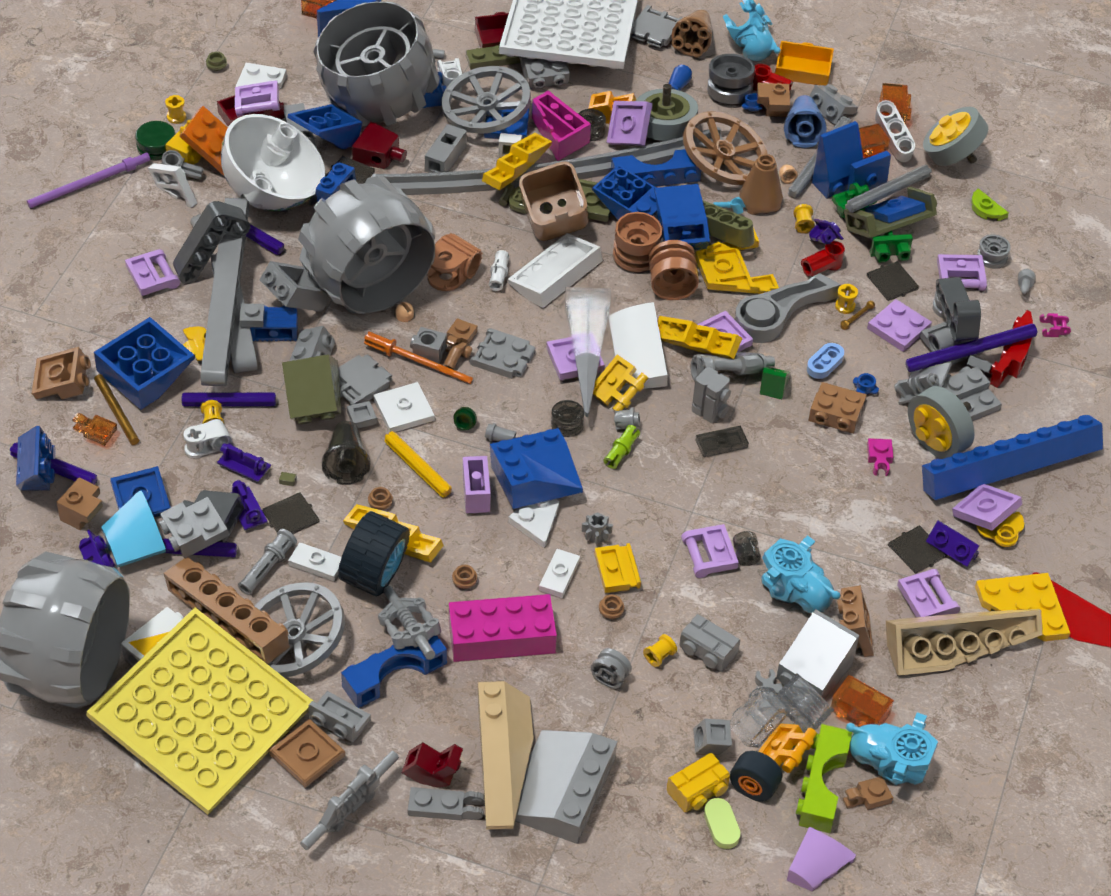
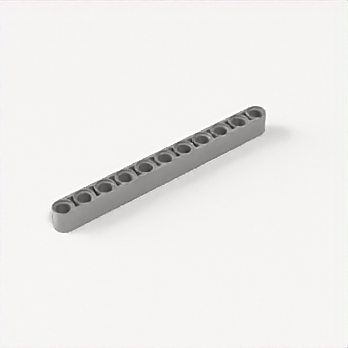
M225 198L224 203L241 208L248 220L249 201L246 198ZM224 234L218 245L201 366L202 386L227 385L246 235L236 237Z

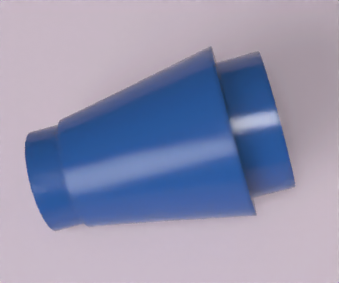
M682 64L675 67L668 83L672 86L671 89L680 91L692 79L691 69Z

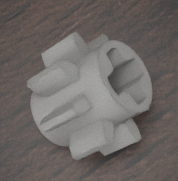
M599 512L591 516L587 515L586 522L582 523V532L586 533L585 539L596 544L604 540L608 541V535L612 533L613 524H609V516L605 517Z

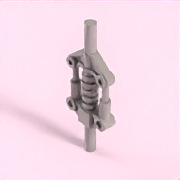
M385 587L384 594L390 603L379 613L378 619L382 626H387V631L392 638L394 648L403 649L405 646H414V648L419 646L426 659H433L435 652L428 643V640L432 636L441 633L439 619L433 618L431 613L426 610L427 607L423 598H399L393 587ZM411 612L422 613L425 623H418ZM398 617L406 631H398L391 622Z
M391 751L373 770L364 764L358 770L357 777L347 786V790L339 798L333 796L329 800L328 807L318 825L300 842V845L305 850H309L325 832H339L344 826L343 820L350 813H354L364 802L369 803L375 796L374 790L380 785V777L399 759L398 754Z

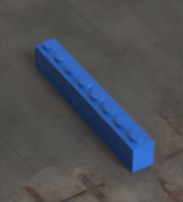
M1082 415L1078 419L1062 421L1057 425L1048 428L1042 427L1028 434H1018L1014 438L998 440L994 444L987 446H978L971 451L955 453L951 457L934 459L931 463L922 465L923 491L934 500L977 488L983 484L987 485L1102 450L1103 425L1090 415Z

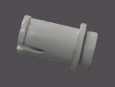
M493 423V425L488 424L485 438H489L490 442L492 440H509L516 438L517 431L498 427L496 423Z

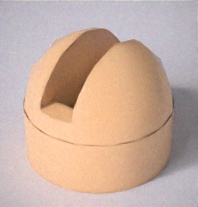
M788 164L783 165L779 170V177L786 184L794 182L798 176L795 168Z
M402 302L397 305L395 310L397 320L401 322L411 321L414 317L413 306L408 302Z

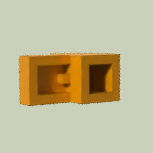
M611 91L592 94L588 109L594 118L603 123L610 124L614 101H636L637 99L634 93L614 97Z

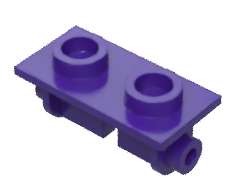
M814 219L817 225L809 232V237L812 241L830 244L835 239H844L840 234L841 229L837 224L826 220Z
M224 443L221 446L220 452L223 455L217 461V464L257 482L260 481L271 467V464L265 462L264 458L245 453L241 449L234 447L231 443Z
M240 480L235 481L232 484V492L230 493L239 494L242 500L244 510L239 517V521L243 529L247 530L267 523L268 521L250 487H246V484Z
M937 520L926 542L966 567L979 554L977 550L980 545Z
M87 530L89 538L82 539L79 544L83 559L92 560L94 563L113 568L115 563L105 551L107 544L100 535L96 536L90 530Z

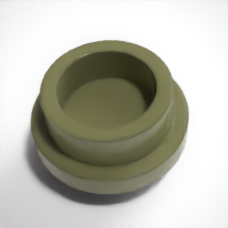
M211 52L206 59V66L214 71H219L227 65V59L221 52Z

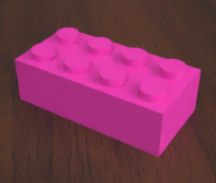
M550 594L449 602L448 621L453 662L556 653L557 635Z

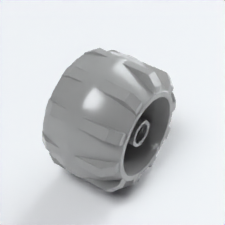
M388 1L365 2L347 9L328 22L315 43L313 52L317 61L316 70L329 103L362 121V127L368 126L370 122L385 121L386 126L398 123L397 118L410 111L417 113L426 105L425 93H432L438 87L440 78L435 67L436 60L423 22L418 15L409 12L397 3Z
M381 176L369 177L364 184H358L355 180H350L341 184L340 190L332 194L328 199L321 198L314 206L316 212L310 223L303 224L298 238L299 242L304 246L299 258L304 268L334 303L341 304L348 312L373 313L394 306L420 285L431 265H433L435 258V229L432 223L400 188L393 187L385 177Z
M45 551L25 563L19 569L17 579L11 589L6 592L3 600L4 606L0 616V680L4 682L10 692L38 698L48 703L81 708L90 705L102 696L117 668L122 652L121 643L125 640L129 623L130 589L124 577L116 568Z

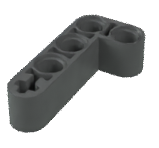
M213 201L205 207L173 261V267L182 283L190 284L198 279L224 234L241 237L249 232L250 223L241 208L220 201Z
M961 277L937 279V297L954 341L978 339L981 322L979 300H969Z

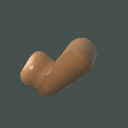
M464 342L451 348L443 365L454 370L461 355L469 358L473 350L472 347L467 346V343Z

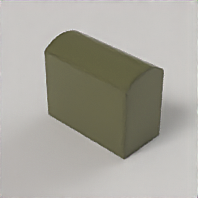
M281 472L279 484L294 486L296 474Z

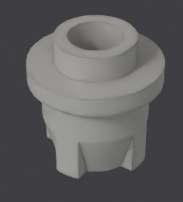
M634 407L630 408V410L615 411L614 422L616 430L626 429L628 425L640 426V413L635 412Z

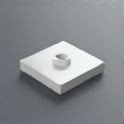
M418 382L373 395L374 402L389 432H397L435 421V415Z

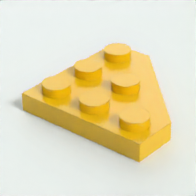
M1048 573L976 581L975 589L983 608L989 611L992 609L995 611L1040 609L1042 635L1037 638L1044 642L1069 638L1070 631Z

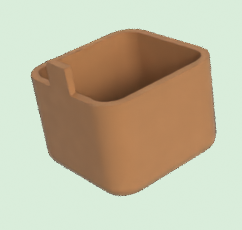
M563 161L522 175L519 180L521 198L533 233L537 239L548 241L567 233L581 230L587 226L589 221L587 200L575 168L571 163ZM560 200L566 201V205L564 207H560L558 205V202ZM548 203L552 205L551 213L543 214L540 211V207L543 204Z

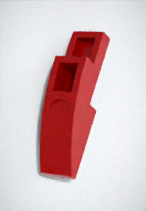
M1026 310L1022 317L1018 316L1012 328L1033 324L1031 311ZM1032 338L1004 346L1000 361H995L990 369L989 374L992 375L990 385L998 388L1008 374L1015 378L1018 377L1026 362Z

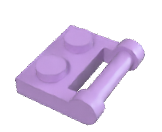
M277 80L235 87V111L237 117L244 116L245 113L269 109L273 111L280 110Z
M161 249L125 260L126 268L142 296L165 288L175 289L180 285L178 276L173 274L166 261V255ZM152 263L159 265L165 277H159Z
M938 254L937 266L940 279L948 277H977V279H962L964 287L977 288L982 291L986 290L987 279L982 255Z
M724 524L689 530L681 535L683 544L687 545L692 558L695 577L703 578L710 573L738 568L739 562ZM702 540L710 562H703L696 541Z
M931 569L898 580L897 586L916 617L957 614L961 610L958 603L952 600L941 582V575L937 569ZM928 584L933 586L943 603L942 605H940Z

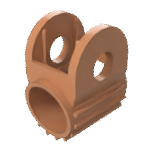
M454 233L444 235L435 244L434 262L428 271L429 284L440 291H451L458 288L467 278L471 279L476 274L481 264L483 253L479 248ZM443 273H448L452 277L448 280H443L439 276Z

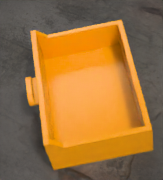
M781 41V51L778 54L775 74L790 79L793 82L824 86L828 84L834 52L833 48L814 46L812 43L806 42L801 44Z

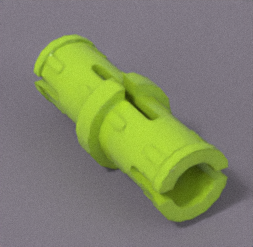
M628 425L621 437L613 442V448L603 459L605 465L609 460L611 461L607 467L616 469L624 455L629 454L632 444L640 435L639 430L633 433L636 429L635 426Z

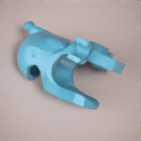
M743 0L744 4L742 2L739 3L743 11L750 14L748 21L742 26L737 27L727 14L723 16L731 38L740 47H745L743 49L745 57L756 62L769 57L772 51L776 54L780 53V47L776 45L768 30V24L771 26L773 23L767 15H764L766 13L760 3L756 5L754 0Z
M807 535L798 545L793 541L780 538L762 557L768 569L761 577L762 584L769 588L772 598L786 603H798L808 613H813L815 609L824 612L830 607L833 599L837 600L841 595L838 591H834L830 580L824 576L823 569L812 560L810 553L812 549L810 547L815 543V540Z
M916 713L912 726L906 724L903 727H898L888 723L881 725L867 724L861 727H856L853 723L846 725L847 731L854 733L850 741V751L853 758L861 764L873 766L878 771V775L895 785L905 782L916 785L923 782L938 741L928 731L924 730L927 715Z

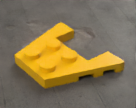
M755 230V241L750 247L741 248L728 242H716L708 246L707 249L696 251V262L707 289L762 294L779 288L773 274L750 277L739 251L759 246V239Z

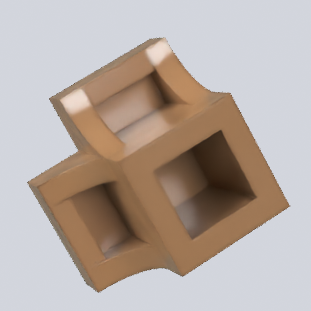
M757 84V103L763 104L766 107V116L787 117L790 111L789 84Z
M79 477L57 501L60 521L81 530L103 507L102 500L97 498L100 494V488Z

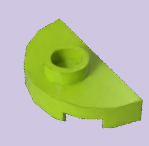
M979 188L973 192L971 199L972 210L978 216L986 220L987 217L997 218V221L1008 218L1009 212Z

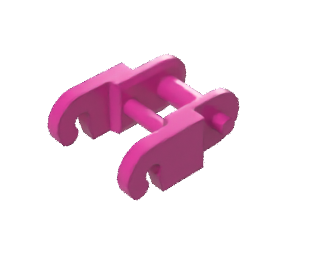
M1048 313L1046 318L1044 314L1039 316L1040 322L1054 325V327L1049 329V332H1047L1046 328L1042 330L1044 337H1059V335H1068L1071 332V328L1067 326L1069 322L1067 316H1058V313Z

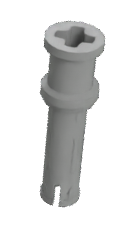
M280 529L274 541L265 546L264 555L252 567L244 579L239 582L238 588L243 593L251 595L276 563L282 562L285 559V553L290 547H294L297 544L296 537L288 530Z

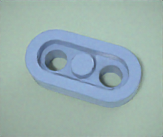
M827 343L808 360L807 373L816 379L827 377L843 361L844 349L842 346L836 343Z

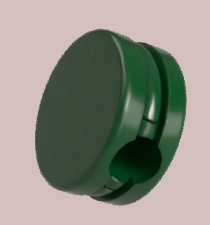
M150 121L142 124L135 133L138 153L140 155L148 153L150 160H162V156L166 152L165 144L176 134L174 128L163 121Z

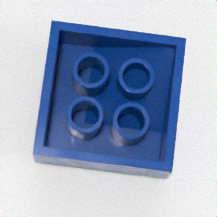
M151 317L94 351L97 372L102 374L107 381L140 410L159 399L195 359V355Z
M559 428L490 444L491 468L513 509L583 493L567 442Z

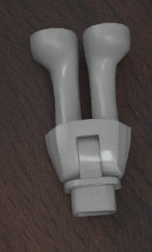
M737 352L734 359L698 354L693 356L690 369L694 381L706 367H711L716 371L730 370L736 375H749L763 371L765 367L774 366L775 359L772 356H764L760 353Z

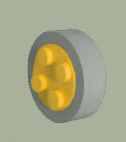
M974 107L957 109L942 117L928 131L923 141V148L934 163L939 166L951 165L964 158H967L971 164L975 163L977 157L973 152L986 138L989 129L988 124Z
M932 386L912 398L909 402L908 419L912 431L921 445L937 458L944 459L951 457L955 453L963 452L974 441V425L968 412L971 410V405L967 401L962 403L948 389Z

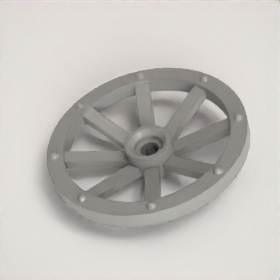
M500 66L479 67L461 74L447 86L442 97V108L448 122L455 127L467 130L469 133L478 134L500 131L513 125L524 116L531 103V92L527 80L517 71ZM495 77L490 92H484L477 79ZM502 78L516 83L496 97ZM468 82H471L478 96L473 98L457 91ZM519 90H522L521 101L503 102ZM452 98L473 105L453 110L450 108ZM515 109L505 117H502L497 112V110ZM477 113V115L471 120V122L463 120L458 117L461 115ZM485 116H492V118L495 120L492 122L480 123Z
M307 582L289 584L270 592L255 605L260 611L264 610L266 612L272 606L282 601L287 618L283 625L289 633L290 648L268 665L283 677L296 676L318 666L335 650L343 635L345 627L343 608L337 597L329 589L319 584ZM298 595H310L300 619H296L289 598ZM319 598H322L331 605V610L308 624ZM333 619L332 629L328 637L310 634ZM306 643L321 645L314 653L304 658L303 646ZM292 647L294 648L295 663L275 665Z

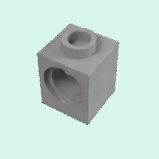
M420 327L417 335L412 336L410 348L413 349L414 354L440 364L447 348V334Z
M705 718L693 728L695 754L713 753L714 755H720L732 746L730 720Z

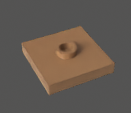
M310 719L269 750L270 756L305 788L345 757V750Z

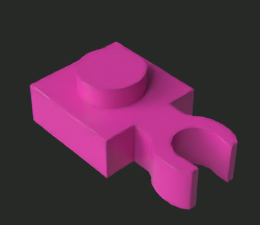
M868 438V463H874L873 474L877 476L878 469H883L886 472L885 476H888L889 464H892L893 461L892 439Z

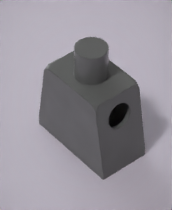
M203 490L199 493L195 502L183 501L185 507H188L208 497L230 535L244 510L240 495L237 493ZM229 536L218 542H227Z

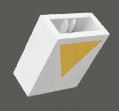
M166 607L121 643L123 658L134 666L184 617L179 612L175 613L169 607Z

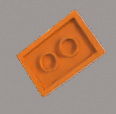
M202 106L179 137L224 175L221 165V147L228 127Z

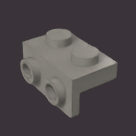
M815 85L810 97L813 98L825 118L833 124H837L843 114L855 115L859 107L852 103L853 100L850 97L839 94L837 92L838 89L833 85Z
M324 326L302 330L290 361L327 354L331 355L335 344L333 336Z
M329 691L317 703L311 701L308 705L309 719L317 726H324L337 737L345 738L352 743L371 721V714Z

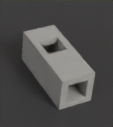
M447 124L425 154V172H449L466 148L467 130Z

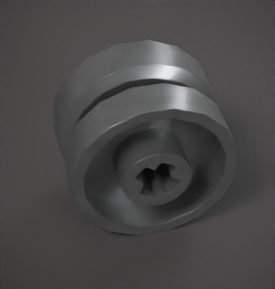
M722 54L711 60L707 91L712 99L726 104L745 102V96L753 93L754 63L749 58L738 54Z

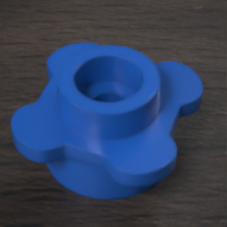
M757 93L745 96V103L742 104L743 109H748L749 111L762 109V104L757 103Z
M863 373L853 379V384L857 387L856 392L867 395L878 393L879 388L876 386V378L873 375Z

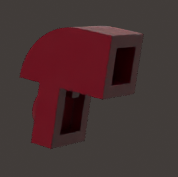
M422 742L409 750L401 773L423 785L437 788L447 787L451 784L453 775L461 766L462 761L460 757L463 748L453 744L442 752H438Z

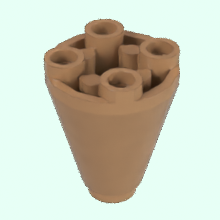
M696 10L679 20L672 29V46L681 53L694 57H700L706 52L712 42V27L709 13L705 10Z
M762 154L756 159L740 190L739 197L743 200L749 214L756 215L758 213L777 212L780 210L783 201L777 163L770 154Z

